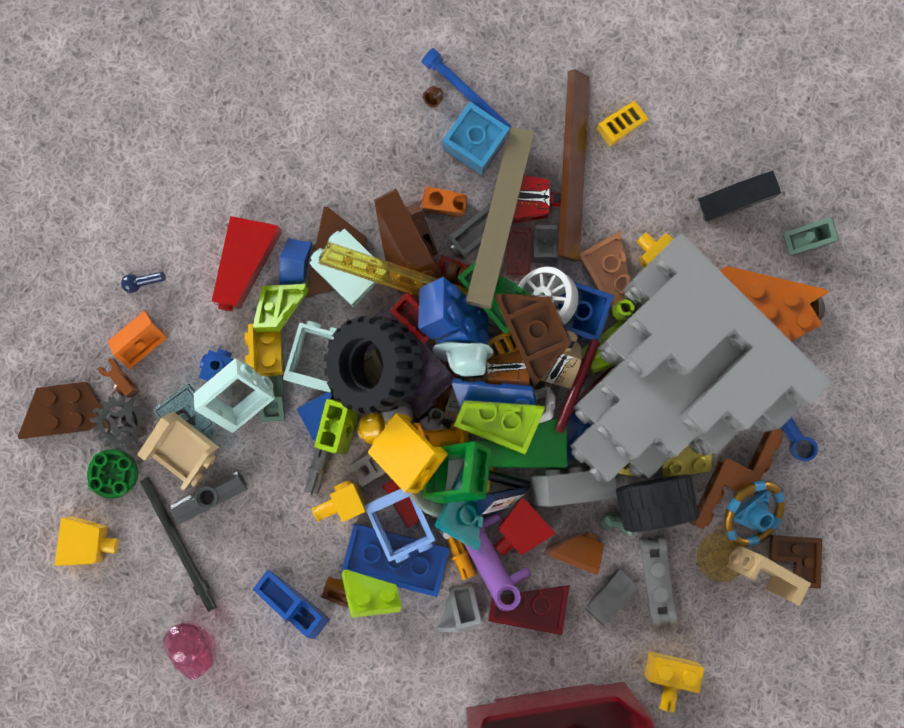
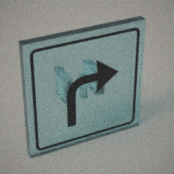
M190 383L152 410L159 420L174 411L202 434L217 425L195 411V390Z

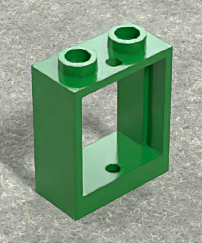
M475 441L441 446L448 455L423 487L422 497L438 504L486 499L491 449ZM465 459L462 489L445 491L449 461Z

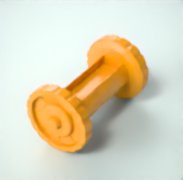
M453 421L449 429L423 430L419 423H411L435 447L469 442L468 431L455 427V421Z

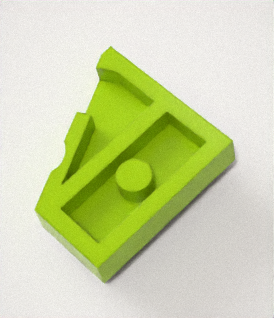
M343 570L342 580L351 618L400 612L402 605L395 584L350 570Z

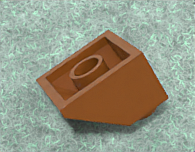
M585 531L584 535L576 533L546 546L545 552L550 557L598 575L604 543L598 541L600 536Z

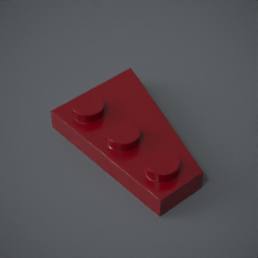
M570 585L520 592L521 597L518 606L508 612L498 609L492 597L488 621L562 635ZM512 593L500 595L503 604L511 605L513 603L514 597Z

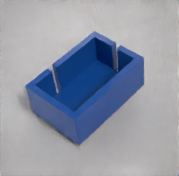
M442 277L419 288L418 329L432 340L436 338L437 344L442 342L488 345L489 342L487 334L489 318L486 311L478 306L466 304L467 296L454 284H451L446 278Z

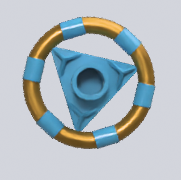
M766 480L751 482L741 488L732 497L725 511L724 531L728 539L738 546L750 547L758 545L770 537L783 518L785 497L782 490L773 482ZM759 491V492H758L757 494H755L752 498H750L747 502H745L742 506H740V504L742 503V501H743L748 495H750V494L753 493V492ZM770 492L776 502L774 514L768 511ZM733 521L754 529L759 533L748 537H740L733 526Z

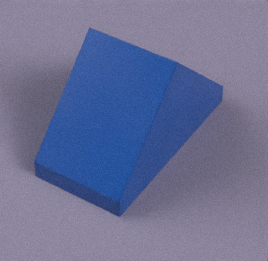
M288 238L280 255L279 285L305 284L312 242Z
M327 392L297 408L310 436L315 441L326 399H334L332 393Z

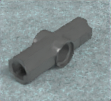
M237 470L171 504V512L178 523L182 524L247 490L246 482ZM208 490L214 494V500L211 504L207 503L204 499V494Z

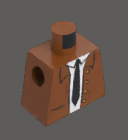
M519 351L491 356L487 360L488 371H485L483 375L473 376L474 383L477 380L485 381V384L492 385L506 383L530 386L529 373Z

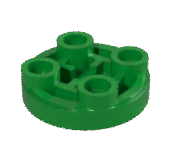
M109 449L96 453L87 469L89 489L104 498H119L128 494L134 488L138 479V467L135 460L127 452L118 449Z

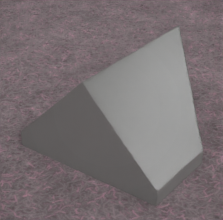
M473 584L449 588V596L435 632H461L481 627L482 622Z

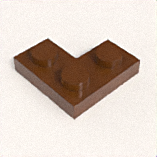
M770 535L769 560L793 562L794 574L811 583L809 588L821 589L822 538Z

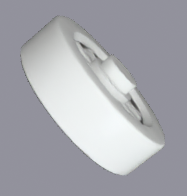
M537 268L528 273L518 285L533 295L552 296L564 325L572 318L578 305L577 287L569 276L557 268ZM564 293H566V298H564V297H559V296L563 295ZM559 303L564 304L561 310L557 307Z

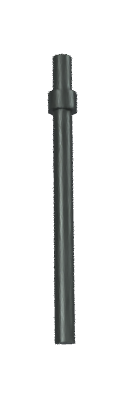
M150 478L142 479L140 483L194 584L192 588L196 596H200L208 612L212 611L217 606L208 591L210 587L207 581H203Z

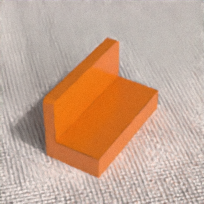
M143 311L108 341V345L113 355L131 369L166 340L167 336L152 322L149 315Z

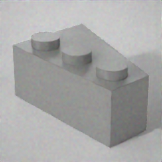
M583 467L568 468L566 473H560V469L546 470L545 475L528 476L531 506L553 507L617 498L615 476L609 482H604L603 480L599 482L592 476L589 470L583 471Z

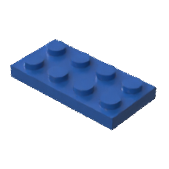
M354 523L341 572L343 570H350L395 584L400 588L438 597L450 548L432 543L433 547L419 553L418 549L409 552L410 557L396 563L395 559L389 562L374 528ZM385 531L393 550L418 540Z

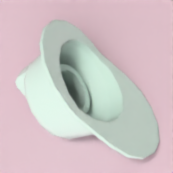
M442 342L435 345L432 350L438 359L449 362L451 370L460 376H479L485 374L486 360L493 354L492 348L482 343Z

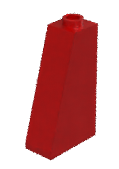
M230 216L212 296V302L218 305V309L232 312L233 308L241 309L281 235L282 230L278 225Z

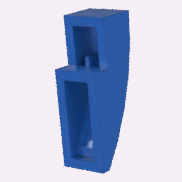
M267 570L253 588L285 621L291 622L306 638L316 639L330 620L318 607L271 570Z

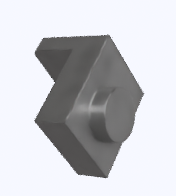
M543 224L534 226L533 263H558V225Z

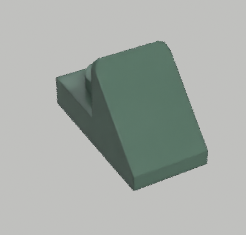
M833 217L784 232L790 256L815 248H824L839 241Z

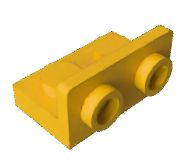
M248 324V332H245L244 340L246 347H249V355H245V363L249 364L261 376L284 375L282 330L280 332H256L253 328L254 324Z

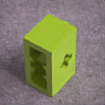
M326 399L314 447L335 454L348 453L358 413L345 408L342 405L343 401L338 402L334 399Z

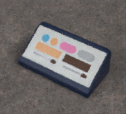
M521 487L487 494L486 499L476 500L478 514L481 516L511 508L527 492V489Z

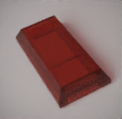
M511 227L507 242L506 275H527L530 273L532 228Z

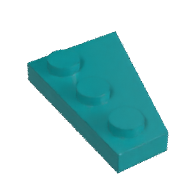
M465 460L451 490L462 489ZM476 500L444 503L434 526L470 548L480 550L481 540H479V532L483 524V517L478 514Z

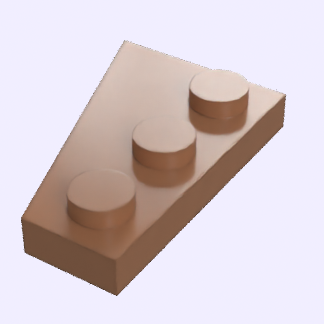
M620 231L580 253V262L596 289L613 295L610 310L612 316L613 306L617 302L626 300L622 290L631 282Z

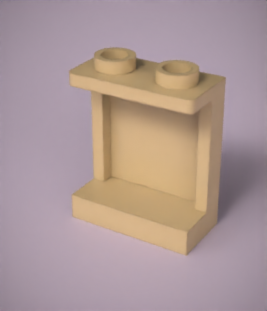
M173 411L160 419L137 455L144 461L153 457L184 481L180 488L185 491L191 486L196 487L204 478L202 472L205 468H210L217 459L215 453L220 447Z
M737 545L729 556L727 564L729 569L752 580L756 579L760 569L771 575L765 589L800 606L811 585L808 581L768 558Z

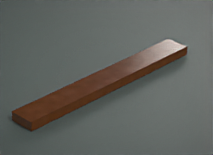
M576 69L568 71L558 241V257L572 262L580 261L589 77Z

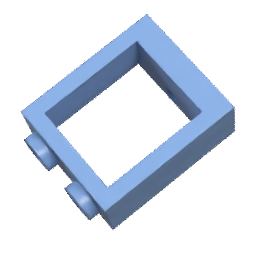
M398 489L364 505L389 562L394 559L396 563L410 557L409 552L418 549L420 553L433 547L431 542H434L436 537L425 513L414 503L410 493H405L402 489ZM410 497L427 536L393 550L376 511Z

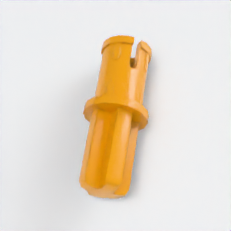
M452 536L448 540L446 539L453 555L451 559L455 560L462 580L476 575L477 573L464 543Z

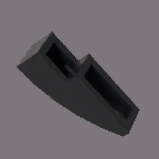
M773 170L698 198L705 221L776 198L782 192Z

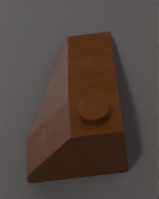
M395 188L374 199L387 272L398 292H419V288L442 278V270L398 190Z

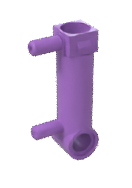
M495 512L483 519L479 532V540H481L480 550H474L467 545L465 547L492 595L495 605L498 609L508 612L516 608L520 602V592L515 585L530 577L531 572L525 567L509 576L485 530L501 521L500 515ZM509 591L512 593L514 601L511 605L502 603L500 599L502 592Z

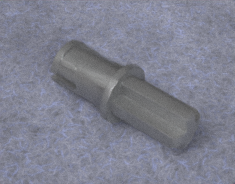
M316 448L312 465L308 466L310 472L304 489L306 493L318 495L323 476L327 474L325 469L330 452Z

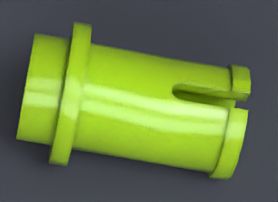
M630 300L617 302L612 308L613 316L620 321L627 320L631 316L632 311H634V305Z

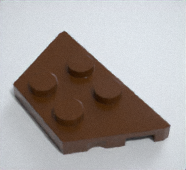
M324 206L314 253L319 248L324 249L329 244V238L336 231L341 232L344 228L364 248L367 237L330 208ZM311 266L307 282L309 290L305 297L310 298L318 294L336 291Z
M496 294L494 297L535 385L564 353L572 341L552 296Z
M88 382L36 388L18 434V439L91 431L93 427H96V423L90 422V419L97 417L93 410L95 408L102 409L100 400L96 398ZM103 422L104 429H107L106 423Z

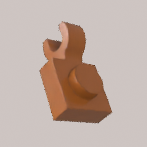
M108 359L112 365V369L109 372L104 367L100 366L98 368L101 375L110 377L114 381L113 387L121 396L134 397L140 392L128 375L121 370L116 360Z

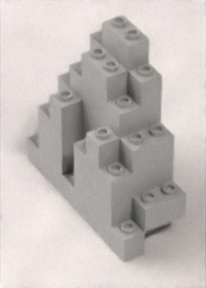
M680 233L622 290L625 294V299L630 300L639 309L598 348L601 351L600 356L608 364L612 363L615 367L574 406L577 410L575 415L584 424L588 422L590 426L570 445L573 449L571 453L580 463L585 461L591 467L589 472L599 482L601 480L609 482L627 464L630 465L628 469L638 479L641 477L649 479L670 457L678 456L688 445L698 455L717 454L738 432L748 430L751 426L755 430H761L762 432L780 429L801 407L811 405L832 382L724 274Z

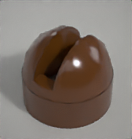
M436 86L427 88L423 93V100L430 107H438L444 97L442 89Z

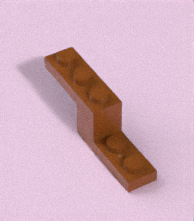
M776 429L764 432L748 468L728 458L719 459L698 503L700 516L698 519L691 521L690 524L700 529L710 525L714 517L712 511L724 496V487L737 493L751 482L761 480L763 473H766L772 464L770 458L773 452L782 443V430ZM759 491L753 492L747 497L752 498L753 495L757 494Z

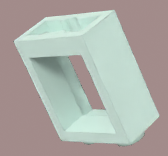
M307 321L306 324L299 323L283 380L333 394L334 391L329 389L327 381L295 372L307 333L333 340L334 337L332 335L337 328L331 327L330 331L320 329L321 324Z
M235 358L194 393L195 411L234 433L275 399L273 383L267 376H261L255 372L249 364L242 363ZM236 379H239L253 388L254 391L232 408L217 399L216 396Z

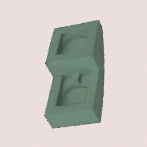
M283 375L267 376L273 383L275 399L259 411L260 422L284 421Z

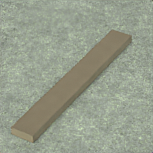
M516 127L510 128L466 304L491 309L534 131Z

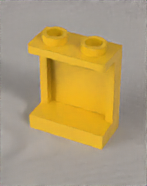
M395 413L388 420L387 426L382 433L373 441L368 454L405 493H420L448 453L442 447L433 446L410 423L412 418L409 415Z

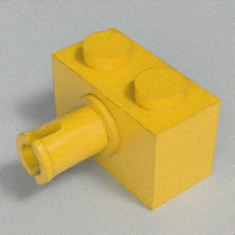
M351 480L334 486L336 492L330 494V500L312 507V512L317 522L338 513L341 521L344 522L366 512L364 505L368 503L357 482L352 484Z
M649 651L644 676L649 682L663 686L659 709L664 711L669 709V712L674 713L678 690L682 689L700 693L704 667L695 661Z

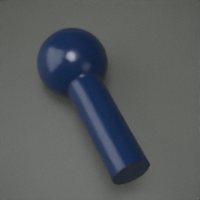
M163 271L140 277L134 274H127L121 280V287L127 293H134L139 290L140 286L165 281L166 276Z

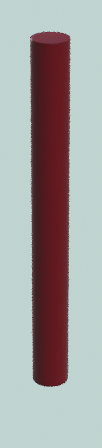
M591 339L555 425L554 430L559 433H564L599 348L600 342Z

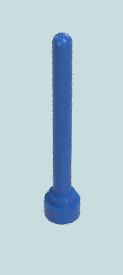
M435 48L428 51L422 59V64L428 69L437 70L474 105L509 128L512 127L443 63L441 54Z

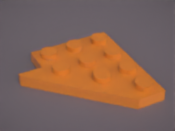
M730 266L719 270L791 342L822 325L810 303L829 293L827 289Z

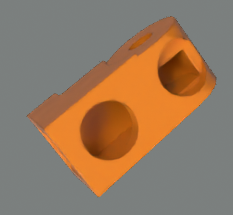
M425 187L421 209L425 214L435 213L464 217L468 196L454 191Z

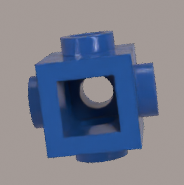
M218 348L217 352L209 350L208 354H204L201 359L200 368L202 369L198 378L209 381L234 360L231 358L232 353Z

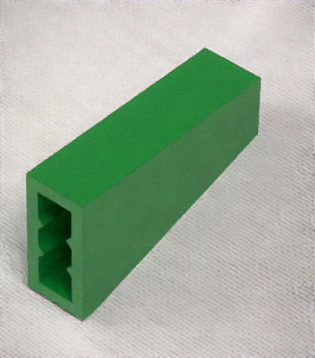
M558 418L538 424L526 454L488 439L476 441L491 449L489 468H567V426L564 433L555 431L554 428Z

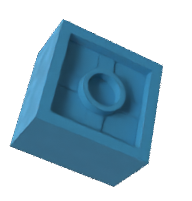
M469 102L442 140V149L482 176L507 140L510 128Z

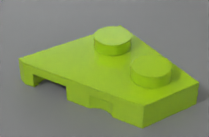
M306 284L261 286L253 325L256 332H280L308 293L309 289Z

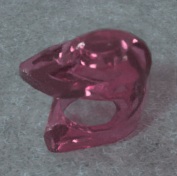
M185 622L173 626L166 632L163 639L164 649L175 668L189 680H195L210 669L213 664L212 642L206 629L195 623Z

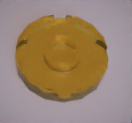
M715 532L706 536L700 542L697 549V563L700 570L708 578L717 582H729L740 575L727 567L729 556L737 545L728 539L726 533Z

